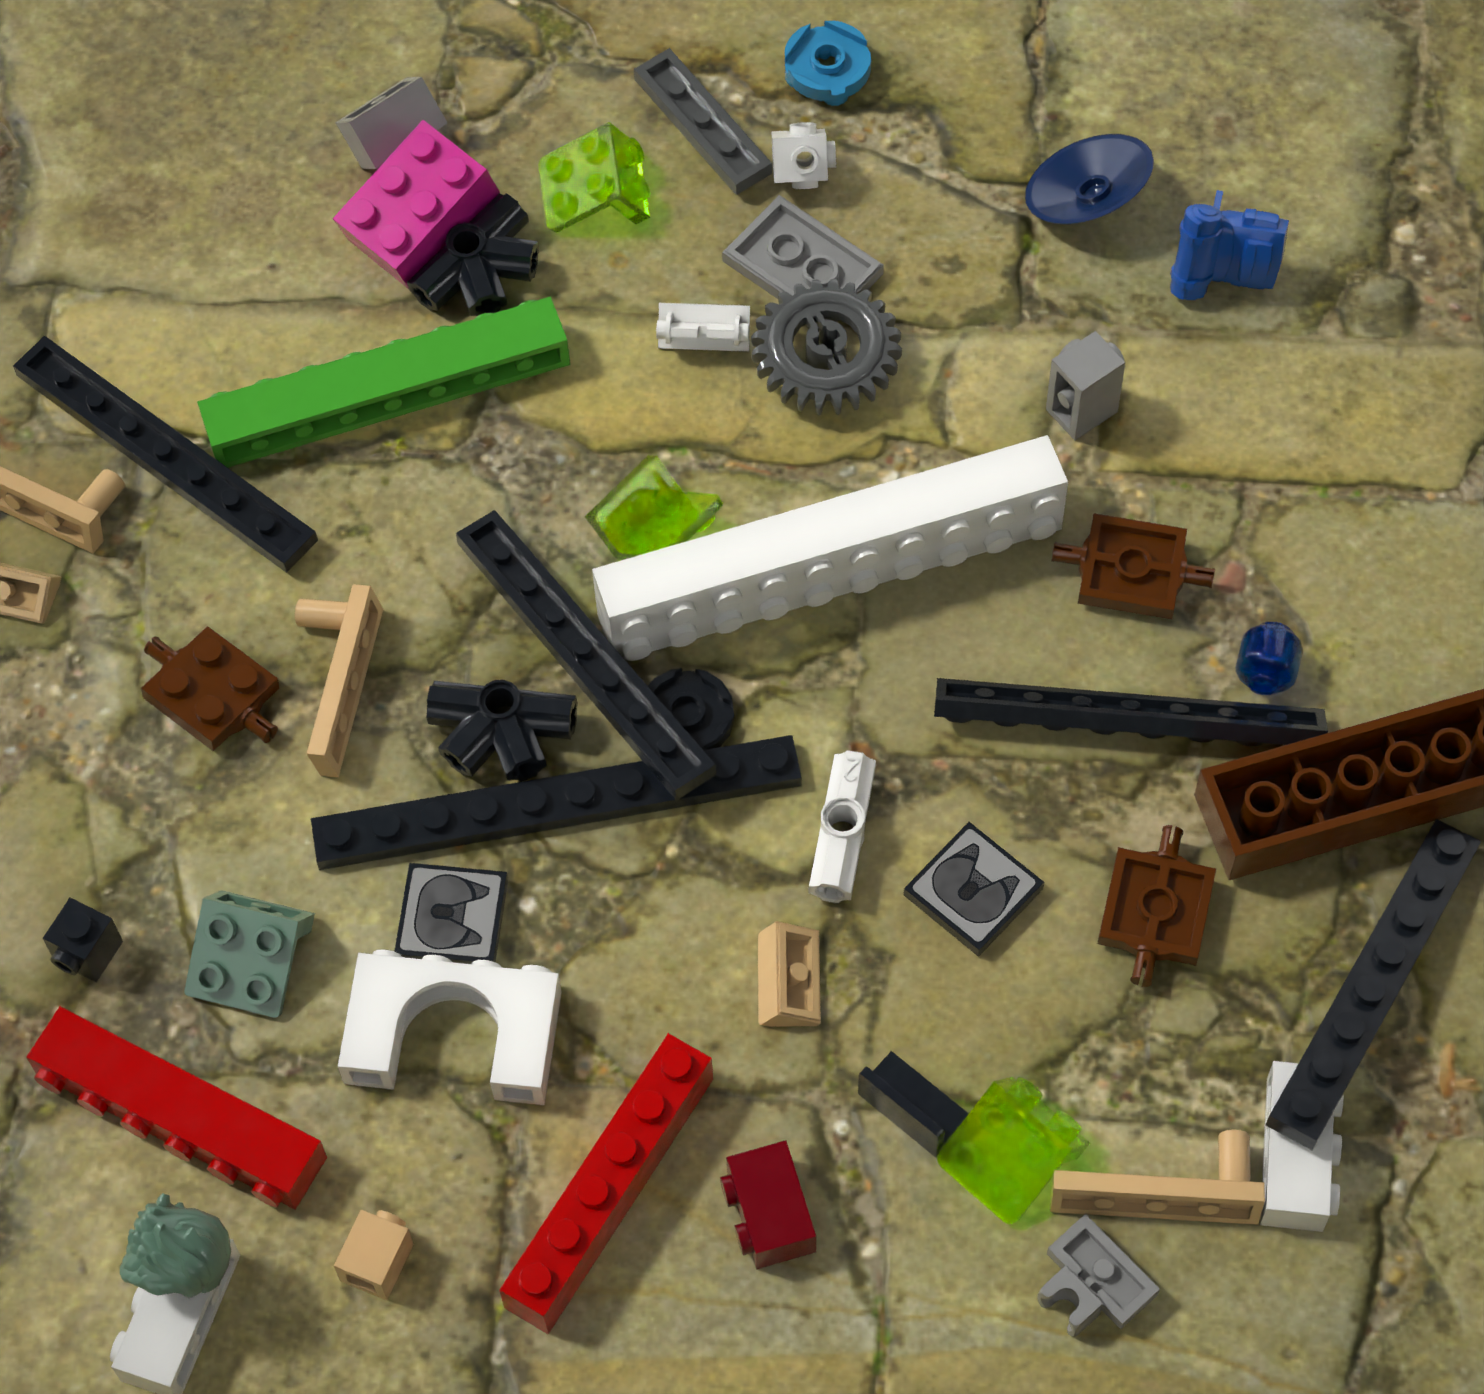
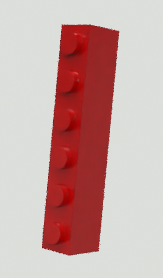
M59 1006L26 1056L36 1073L34 1079L44 1088L56 1094H60L63 1089L78 1096L77 1102L82 1107L95 1115L103 1116L106 1111L122 1119L120 1122L122 1127L137 1137L146 1139L149 1134L165 1142L163 1147L168 1152L181 1160L190 1162L192 1157L201 1160L209 1165L207 1170L212 1175L225 1183L233 1185L237 1179L253 1188L251 1193L269 1206L277 1208L280 1203H283L296 1210L327 1159L321 1140Z
M667 1034L499 1289L506 1310L546 1334L550 1333L712 1083L713 1065L710 1056L673 1035Z

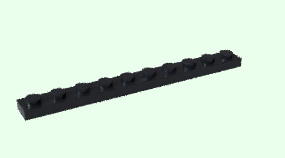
M793 735L703 750L716 764V775L678 800L670 794L643 761L311 818L316 862L319 870L800 787L802 786V777Z

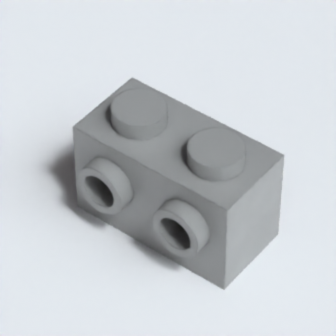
M407 77L335 123L361 168L377 169L422 120L426 121L436 130L446 125L447 121L423 78Z
M1096 331L1082 340L1074 339L1069 342L1051 362L1046 410L1074 440H1077L1118 412L1126 362L1119 348L1111 342L1107 343Z

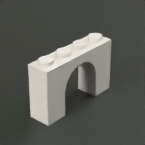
M376 950L373 954L358 953L338 1061V1069L343 1083L347 1085L394 1089L403 1036L410 1022L422 1010L433 1004L443 1001L460 1000L475 1004L484 1009L498 1026L490 1079L494 1100L545 1105L562 993L559 974L552 973L548 968L538 965H526L522 969L503 968L498 963L489 960H476L472 964L454 963L440 955H426L422 959L402 957L399 953L390 950Z

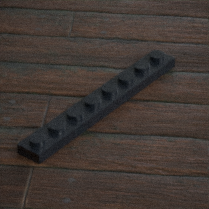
M46 336L42 337L13 365L16 376L286 573L318 541L315 530Z
M495 510L456 533L457 543L676 800L716 775V764Z
M937 678L934 717H944L948 721L955 723L981 720L993 721L995 724L1004 727L1031 724L1042 725V727L1053 731H1062L1068 728L1090 729L1094 733L1102 735L1130 732L1139 733L1141 736L1151 739H1159L1167 735L1188 737L1190 740L1200 743L1212 742L1215 739L1229 740L1249 747L1260 746L1263 743L1288 745L1328 733L1325 709Z
M1438 819L1435 820L1275 1104L1265 1126L1310 1150L1314 1149L1481 843L1480 840Z

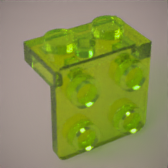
M608 122L543 156L538 163L547 227L553 232H560L609 206H612L636 225L650 218L648 205L650 190L644 179L642 162L645 157L639 142L635 138H629Z
M648 455L585 518L616 559L625 560L688 541L695 533L703 531L714 522L716 518L715 513L723 506V501L717 494L683 492L658 456Z
M1014 1077L994 1081L937 1156L938 1164L942 1169L1007 1224H1013L1022 1218L1052 1179L1054 1170H1059L1063 1163L1078 1159L1090 1144L1089 1141L1079 1134L1082 1128L1071 1116L1060 1110L1056 1113L1053 1112L1041 1101L1043 1097L1041 1091L1021 1077H1018L1017 1080Z

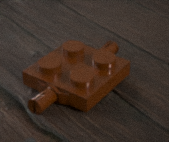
M1096 513L1093 514L1091 531L1084 541L1083 547L1055 542L1051 562L1079 565L1082 581L1078 604L1166 619L1173 618L1176 596L1182 589L1183 583L1212 588L1215 568L1187 565V557L1184 550L1187 535L1186 528Z
M208 626L186 647L178 651L173 650L157 636L151 638L152 643L150 641L147 642L144 652L163 666L158 673L141 687L143 699L209 749L214 751L230 735L245 728L264 743L270 742V737L272 739L275 737L278 727L261 716L259 712L262 705L279 689L278 678Z
M1172 825L1163 826L1158 851L1138 852L1118 847L1097 944L1126 950L1136 955L1130 981L1135 985H1139L1142 968H1145L1142 987L1152 985L1156 960H1171L1196 966L1199 957L1216 868L1193 864L1178 856L1184 832L1177 826L1175 827L1172 844L1169 843Z

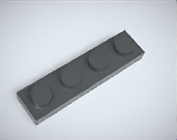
M670 48L634 68L635 81L735 195L772 174L771 161Z

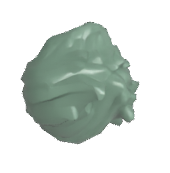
M164 1193L158 1197L156 1203H148L145 1206L146 1210L137 1213L139 1217L134 1222L135 1230H129L126 1255L123 1257L120 1265V1275L124 1282L140 1287L153 1295L179 1293L187 1298H192L201 1292L208 1293L220 1285L229 1266L231 1246L228 1231L218 1217L196 1208H185L182 1202L173 1205L170 1203L169 1194Z

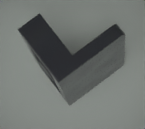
M892 1051L873 1071L865 1067L859 1073L858 1094L935 1158L969 1122L970 1114Z

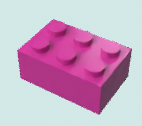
M422 120L333 217V220L348 241L408 288L407 282L446 245V236L450 229L457 224L469 223L500 191L486 168L430 124Z

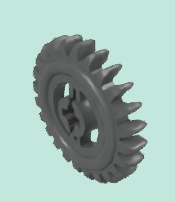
M817 279L812 280L811 289H806L802 284L794 285L793 296L785 291L778 294L779 304L774 302L766 304V316H760L756 319L758 331L752 334L751 342L755 347L752 351V360L754 363H759L757 376L760 379L769 376L767 390L770 393L783 385L781 389V402L783 404L787 403L792 395L797 394V407L800 412L803 411L810 399L815 402L817 415H821L826 401H831L835 413L839 415L842 408V399L845 398L848 399L854 410H858L860 392L873 402L876 397V389L873 383L886 390L889 385L887 374L892 376L897 374L898 364L895 360L901 358L902 348L898 344L901 340V332L894 327L896 317L892 313H884L886 306L884 301L876 300L871 302L872 292L865 289L858 294L855 293V284L851 282L847 283L843 289L839 288L836 279H830L827 287H823ZM824 318L839 319L850 325L857 333L860 348L849 363L846 361V330L841 324L825 320ZM805 324L808 327L806 335L807 364L795 353L793 346L794 336Z

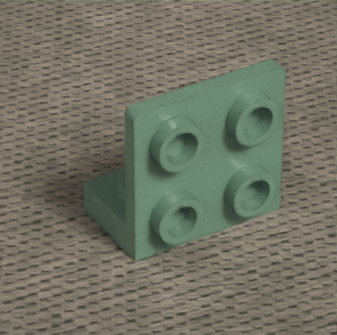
M223 890L204 897L184 993L190 997L273 1018L280 1016L283 1011L297 939L311 933L315 913Z

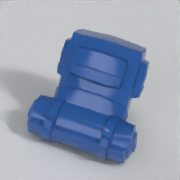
M1219 190L1216 191L1214 206L1206 204L1188 206L1185 210L1184 219L1180 223V241L1177 256L1170 272L1171 293L1182 300L1203 298L1211 281H1223L1234 286L1252 289H1273L1285 252L1289 220L1279 218L1278 214L1257 211L1256 209L1246 208L1244 212L1220 211L1223 191Z

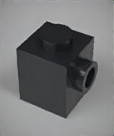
M71 897L42 938L52 956L50 961L56 967L70 975L75 976L78 973L96 983L123 943L111 917Z

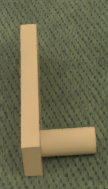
M0 466L1 511L94 554L104 541L100 517L125 488L123 479L117 473L109 469L102 470L81 497L74 501Z
M353 584L348 602L300 598L296 604L295 622L298 627L340 630L306 753L320 776L339 777L384 610L372 587L368 585Z
M1232 1129L1223 1131L1218 1136L1219 1180L1054 1170L1050 1192V1212L1258 1225L1265 1202L1264 1182H1251L1249 1134L1242 1130Z

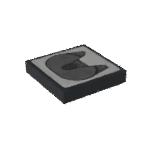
M968 822L904 888L903 895L979 957L1043 890L1044 881L972 823Z
M409 863L394 952L399 953L402 957L422 959L426 955H440L454 963L472 964L476 960L496 962L508 885L507 872Z

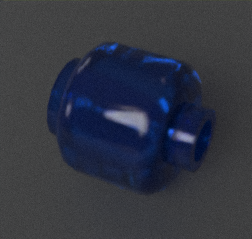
M1265 622L1250 628L1243 635L1235 666L1238 678L1253 692L1260 695H1272L1287 691L1295 684L1303 654L1301 640L1288 626L1278 622Z

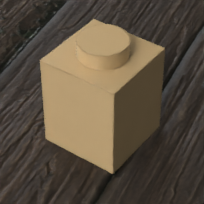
M360 1210L334 1264L340 1282L388 1300L414 1245L409 1229L405 1227L406 1222L386 1211L379 1210L374 1215Z

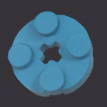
M824 21V26L812 29L811 24H808L798 29L786 44L785 80L788 85L808 98L824 101L831 106H839L847 101L848 96L858 92L866 84L870 76L871 52L867 48V40L859 30L849 24L840 21ZM830 56L835 57V64L830 66L822 65L818 60L819 58L826 60Z

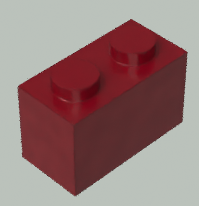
M781 1141L726 1157L727 1175L720 1177L722 1191L727 1206L737 1205L742 1223L734 1225L736 1237L742 1255L752 1254L756 1270L816 1253V1233L787 1141Z

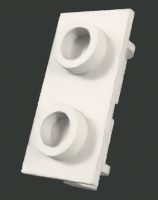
M659 303V320H657L656 328L658 348L749 351L750 306Z

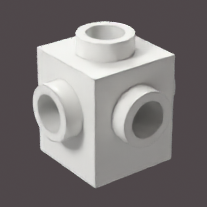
M801 122L790 124V131H772L774 183L792 182V188L811 189L819 186L818 181H828V168H836L835 141H827L825 129H816V123ZM801 152L811 153L810 157L805 160L797 158Z

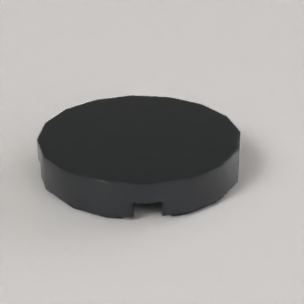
M683 668L671 669L655 677L648 685L651 691L703 750L721 747L730 736L734 723L732 695L724 683L708 671L695 669L694 672L690 670L683 671Z

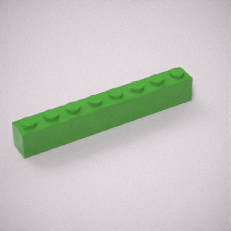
M550 296L540 300H528L517 307L500 312L484 313L473 320L453 326H440L429 333L409 339H396L385 346L369 351L353 352L347 354L342 359L321 365H309L303 367L298 372L278 378L262 379L254 385L231 392H218L207 399L197 401L214 457L229 468L570 365L568 340Z

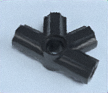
M499 193L469 223L457 224L450 229L446 236V245L407 282L409 290L414 294L419 303L430 311H438L461 289L470 316L499 312L502 307L507 305V299L499 277L531 282L532 278H535L538 266V241L513 238L529 223L527 213L521 208L517 200L507 193L505 195ZM474 250L471 253L464 254L465 251Z
M494 680L485 686L434 681L432 686L429 687L426 718L430 725L456 727L438 749L440 755L448 761L451 767L462 775L472 777L496 751L507 780L522 782L537 776L538 772L547 766L536 736L571 740L577 722L578 702L576 695L519 690L512 682L506 680ZM501 706L512 707L503 714L493 713V711Z

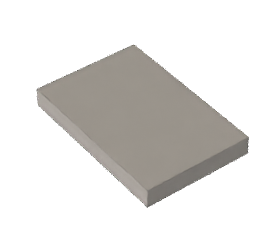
M780 195L722 252V261L777 299L778 294L783 291L793 296L794 285L802 284L806 289H811V282L816 279L821 282L823 287H827L830 279H836L839 288L842 289L847 283H854L855 293L858 294L865 289L869 290L884 274V265ZM824 318L825 320L839 321V319Z

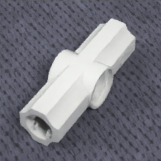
M847 750L845 753L834 754L826 801L821 811V826L808 889L809 894L819 897L822 901L839 903L840 901L851 900L860 849L864 842L865 822L876 768V760L870 759L864 753ZM845 821L854 827L848 831H838L831 826L834 823Z

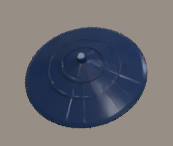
M1124 134L1097 135L1074 142L1046 159L1031 176L1025 192L1027 207L1032 214L1041 220L1057 224L1081 223L1107 215L1130 201L1145 186L1153 170L1154 157L1152 151L1142 140Z

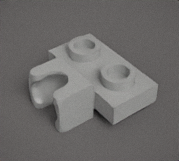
M1084 1214L1048 1247L1047 1255L1061 1270L1044 1284L1038 1293L1037 1299L1043 1308H1049L1059 1300H1069L1072 1302L1076 1310L1069 1317L1067 1333L1075 1337L1100 1315L1101 1311L1122 1329L1158 1296L1160 1288Z

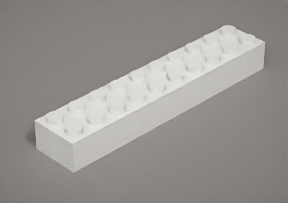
M1048 435L594 568L592 572L597 615L606 639L625 660H640L647 657L652 651L669 646L684 647L693 643L697 638L716 632L721 634L731 633L739 629L743 624L756 620H774L793 609L807 605L811 607L824 605L831 601L833 597L850 592H868L880 583L897 578L908 580L918 576L924 570L941 565L946 567L955 566L965 561L968 557L984 552L999 553L1014 543L1031 538L1033 540L1048 538L1056 531L1062 529L1068 480Z

